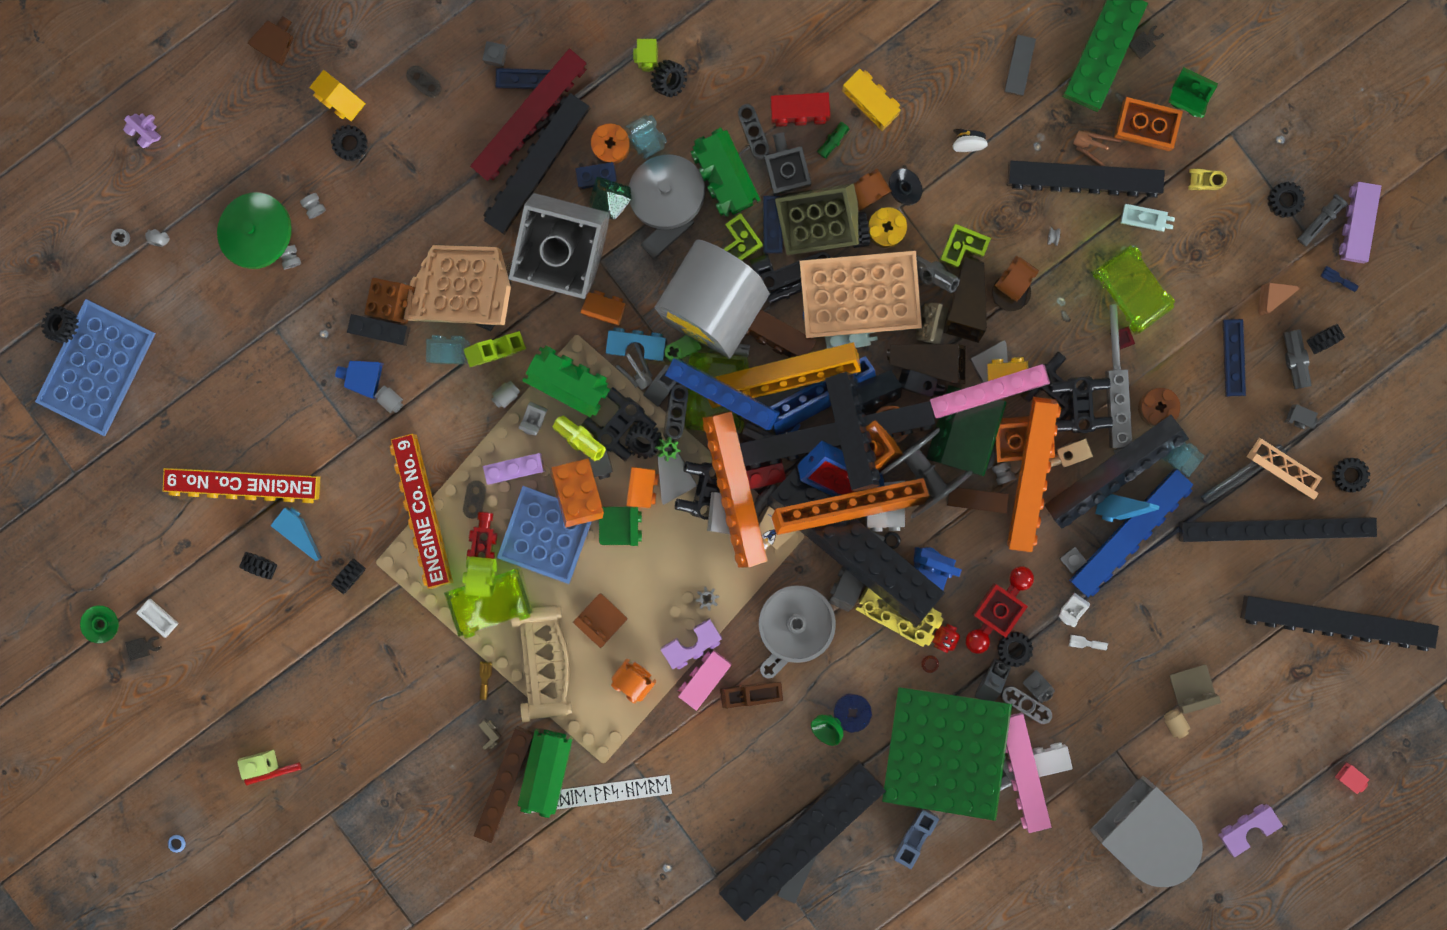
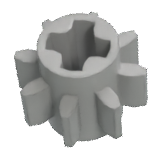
M705 586L703 593L697 592L701 596L696 599V602L702 603L700 609L707 606L710 611L712 604L718 605L714 600L719 598V595L714 596V588L711 591H707ZM711 594V600L713 601L704 603V597L702 596Z

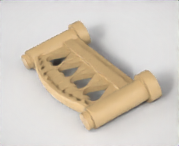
M555 605L528 609L510 608L512 627L520 626L528 696V703H521L522 723L530 722V719L571 714V702L566 701L569 685V658L566 642L558 623V618H562L561 606L557 607ZM544 625H549L551 627L549 633L552 635V639L545 641L534 635V633ZM546 644H551L553 646L551 652L554 654V658L547 660L535 653ZM553 663L555 665L554 672L556 677L549 679L538 672L547 664ZM551 682L557 684L556 691L558 696L551 698L540 691Z

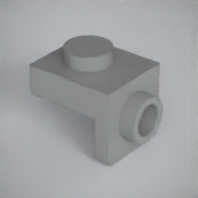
M530 402L519 425V429L523 430L526 434L536 436L541 429L548 409Z

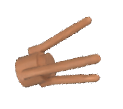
M1079 130L1073 145L1077 146L1076 150L1082 152L1099 166L1105 165L1085 150L1084 147L1088 149L1090 144L1106 150L1109 147L1092 140L1091 137L1118 143L1122 142L1121 139Z

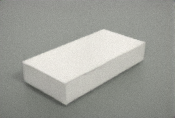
M148 599L136 613L164 638H167L179 624L152 599Z

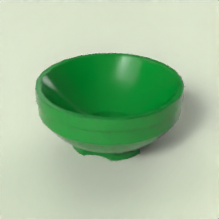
M818 715L811 722L812 732L821 742L830 746H836L841 742L844 734L838 718H834L831 715Z

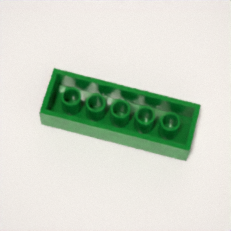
M1105 0L1062 97L1095 112L1101 109L1148 5L1147 2L1143 0Z

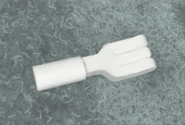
M1070 635L1069 646L1084 648L1090 646L1094 649L1107 650L1108 643L1087 641L1085 637Z

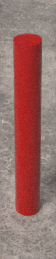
M300 762L278 768L264 775L244 779L246 785L302 770Z

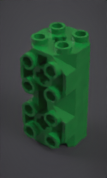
M722 128L711 132L712 136L706 139L702 136L694 140L695 145L692 146L693 150L690 152L695 164L699 163L701 166L699 172L703 181L708 180L710 184L707 186L711 198L716 197L717 199L716 208L720 216L725 215L727 218L729 217V212L735 215L753 206L754 200L758 203L761 199L728 131H723Z
M547 345L544 348L540 347L539 351H541V354L534 356L525 373L528 375V378L524 377L522 381L590 418L592 414L596 416L601 408L599 404L601 398L605 399L610 391L609 383L606 382L607 378L599 373H596V375L589 373L590 368L579 364V366L572 364L573 359L563 354L559 357L555 354L556 350Z
M535 729L517 806L521 807V812L531 814L533 811L539 813L541 817L550 818L557 811L573 737L570 736L567 739L564 733L545 729L543 733H539L540 729Z

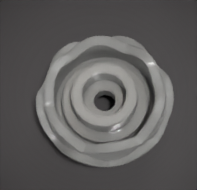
M148 229L147 233H145L147 242L154 246L163 247L170 240L167 233H160L156 229Z

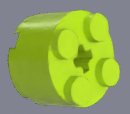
M468 556L466 560V568L468 569L467 572L463 573L462 579L463 584H465L464 594L482 597L493 596L496 586V559Z

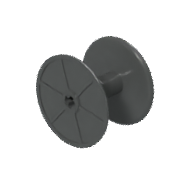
M939 427L919 439L903 451L902 456L879 472L880 475H883L904 460L915 474V480L924 478L928 493L931 496L924 504L919 505L911 513V518H915L932 507L973 473L971 470L966 471L946 484L934 470L935 465L929 463L919 448L940 431Z

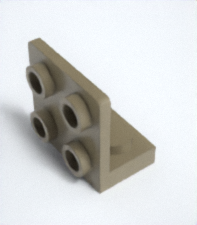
M925 303L921 308L922 328L916 329V340L930 344H940L948 308L942 307L940 303Z
M1204 664L1170 674L1169 677L1178 707L1183 714L1221 703L1219 695L1215 694L1207 665Z

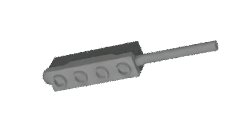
M1117 304L1109 305L1113 371H1105V378H1110L1111 388L1106 389L1108 417L1112 416L1113 427L1108 428L1109 447L1117 448L1118 450H1114L1116 454L1132 442L1128 370H1121Z

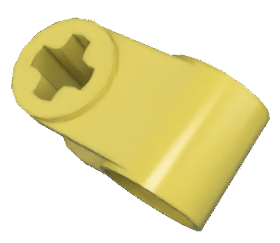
M1189 169L1191 180L1188 189L1219 190L1227 182V176L1222 171ZM1213 176L1220 177V185H1215L1212 182Z

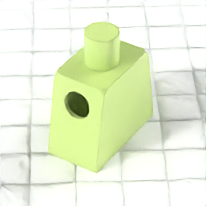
M274 750L239 758L237 761L242 780L264 775L279 768Z

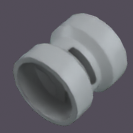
M317 193L310 194L300 201L302 207L306 208V214L309 219L315 218L326 211L324 205L319 204Z
M295 245L287 246L285 252L280 257L283 261L282 267L284 270L302 264L300 258L296 255L297 249Z
M1010 461L992 466L993 472L997 475L996 481L998 485L1016 479L1015 474L1010 470Z

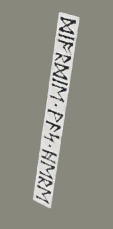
M670 775L562 789L557 809L672 794Z

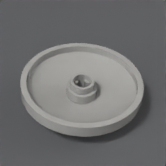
M677 155L656 156L645 161L634 172L628 187L629 203L635 215L644 224L656 229L668 230L678 228L691 221L700 211L705 198L704 181L697 167L689 160Z
M789 586L776 591L767 599L760 612L759 632L763 643L772 654L788 662L801 663L817 658L829 647L835 634L836 620L830 603L821 593L809 587Z

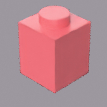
M1347 762L1335 776L1337 780L1356 794L1363 792L1368 786L1367 782L1370 780Z

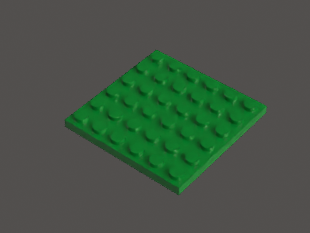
M898 687L884 785L886 792L883 794L882 802L996 821L1012 704Z

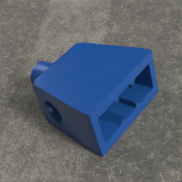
M349 361L348 368L337 367L335 377L345 379V388L376 399L374 396L378 390L383 363Z

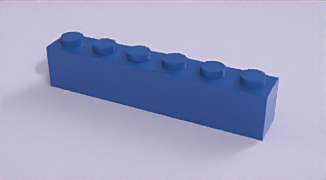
M864 356L859 359L861 372L853 374L857 378L858 383L875 377V369L867 357ZM826 380L814 383L770 406V408L780 412L772 427L776 435L831 406Z
M673 358L665 374L670 379L766 430L772 429L780 413L680 359Z

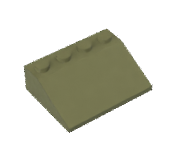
M854 183L783 194L775 199L787 255L859 244L858 201Z

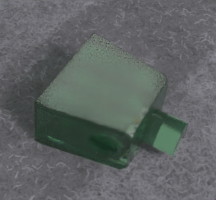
M596 177L589 199L590 208L609 212V219L614 220L632 200L631 188Z

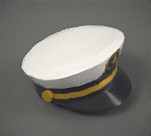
M964 129L953 130L957 134V140L952 146L956 152L979 151L988 146L986 134L983 132Z

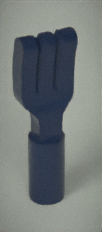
M1328 266L1324 268L1325 270L1321 274L1322 278L1331 283L1338 282L1353 292L1357 291L1359 287L1357 284L1343 279L1337 271Z

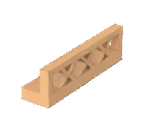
M1259 438L1247 458L1315 500L1319 493L1314 490L1322 480V477L1263 439ZM1261 444L1267 447L1268 455L1260 456L1256 453ZM1282 456L1283 465L1275 466L1272 457ZM1295 465L1298 468L1299 475L1291 476L1289 475L1288 467ZM1311 475L1315 478L1310 487L1304 484L1303 477Z

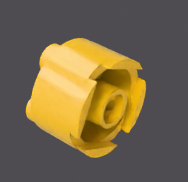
M890 207L880 208L871 216L868 222L870 239L875 245L882 248L897 245L906 234V218L897 209ZM888 223L890 224V228H892V230H888V232H885V228L882 227V225H886Z

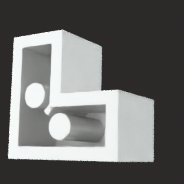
M905 508L865 516V526L870 528V531L876 532L882 531V528L889 527V531H900V527H905Z

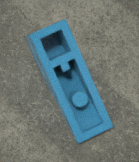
M1111 494L1097 505L1095 514L1102 515V520L1113 522L1114 519L1124 520L1159 510L1160 506Z
M285 507L271 524V527L315 561L320 560L321 555L304 519L299 516L301 513L294 507Z

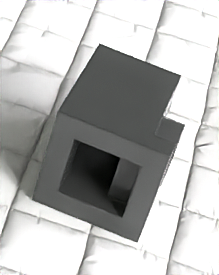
M1292 404L1285 423L1292 424L1295 422L1294 426L1304 430L1305 427L1314 429L1318 422V418H1316L1318 413L1300 405Z

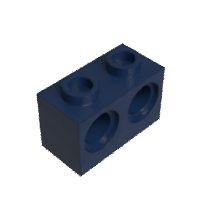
M614 162L575 168L578 188L580 190L618 184Z

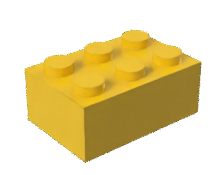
M859 69L843 85L842 92L883 131L899 115L901 111L899 108L900 104L893 97L890 99L885 94L886 90L880 84L876 85L872 81L873 77L866 70L862 71Z

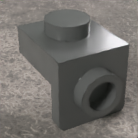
M1037 670L1022 682L1040 703L1050 700L1055 692L1054 688Z

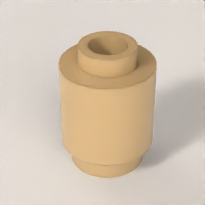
M1173 709L1164 715L1165 723L1173 737L1180 739L1189 734L1190 726L1182 712H1179L1178 709Z

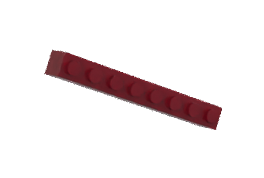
M569 48L470 167L487 182L489 179L494 181L500 173L498 171L502 164L506 166L513 158L510 154L514 150L519 151L525 144L522 140L526 135L531 137L537 130L535 126L539 120L543 122L550 114L548 109L551 106L556 107L562 100L560 95L564 91L568 93L574 86L572 81L575 77L578 76L580 78L587 70L585 65L587 63Z

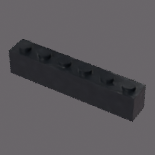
M847 371L825 378L851 490L858 492L880 486V473L875 467L874 461H876L874 451L871 450L870 433L866 430L865 424H867L865 414L862 413L861 405L863 402L857 392V378Z

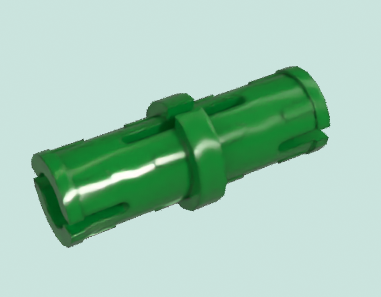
M840 121L835 130L827 135L826 141L817 150V153L824 159H827L832 150L840 145V141L850 128Z

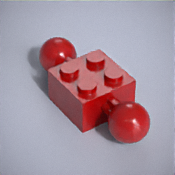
M1019 566L1013 569L1009 577L1011 585L1007 590H1004L995 583L988 590L972 613V615L984 623L980 629L972 630L966 636L965 643L970 652L975 654L985 652L989 648V635L993 629L1005 638L1013 629L1028 607L1018 600L1016 596L1020 591L1029 589L1034 583V575L1029 568Z

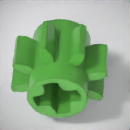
M668 437L667 441L660 439V446L655 447L660 451L657 456H665L664 459L667 462L669 457L677 459L676 453L681 452L676 447L679 442L674 441L671 443V437ZM665 447H672L671 451H664Z

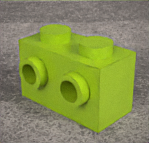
M637 39V48H633L634 63L638 64V68H642V71L651 72L654 71L655 66L658 67L657 39Z

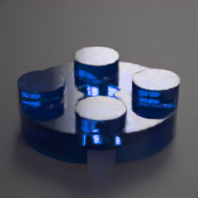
M846 694L835 703L834 718L840 720L843 730L850 733L859 732L870 723L872 717L871 706L863 696ZM850 708L858 710L855 718L853 716L848 717V710Z

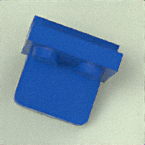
M932 547L914 548V567L940 589L944 590L947 578H952V575L960 577L962 569L954 567L956 560L941 555Z

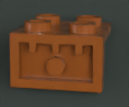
M372 278L364 314L407 324L408 320L404 319V315L408 305V292L412 290L414 295L415 287Z
M599 593L573 623L599 648H602L628 618L602 593Z

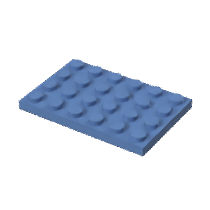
M85 299L76 318L79 320V323H76L79 327L75 329L77 333L76 335L72 334V340L68 339L69 342H64L35 402L102 436H106L156 333Z

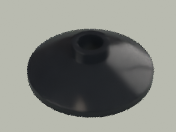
M903 168L891 174L889 187L894 199L906 206L916 204L922 196V184L916 174Z

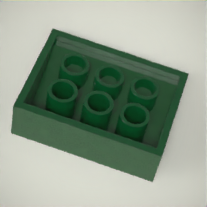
M948 386L946 394L962 389ZM996 400L938 418L936 428L939 427L940 431L932 438L926 457L927 460L964 471L971 470L974 474L984 476L1007 402Z

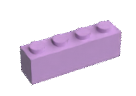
M1357 182L1351 186L1349 191L1351 202L1346 208L1348 219L1342 231L1344 242L1341 243L1339 248L1340 260L1358 263L1369 261L1381 185Z

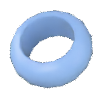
M173 835L169 838L168 848L172 852H181L185 848L186 842L182 836ZM173 839L181 841L179 849L172 846Z

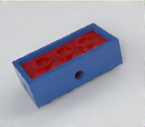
M821 441L798 464L800 481L833 497L855 492L851 490L842 450L824 441ZM880 475V486L878 487L885 486L882 475Z

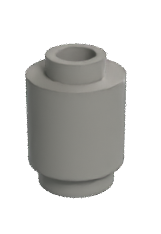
M511 381L505 382L492 393L494 397L491 400L498 408L500 406L505 408L518 397L517 395L520 391Z
M385 385L374 396L377 402L389 413L393 411L397 413L403 406L401 403L403 399Z

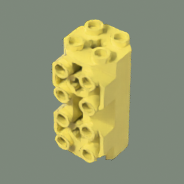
M867 586L859 598L860 607L858 605L855 607V610L922 647L925 644L930 645L934 638L932 634L934 629H939L944 620L941 617L942 613L933 608L918 627H915Z

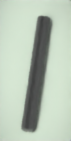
M1281 444L1275 446V448L1285 453V449ZM1279 455V456L1272 457V458H1273V461H1274L1275 459H1277L1278 457H1280V455ZM1252 461L1201 496L1206 504L1211 503L1263 467Z

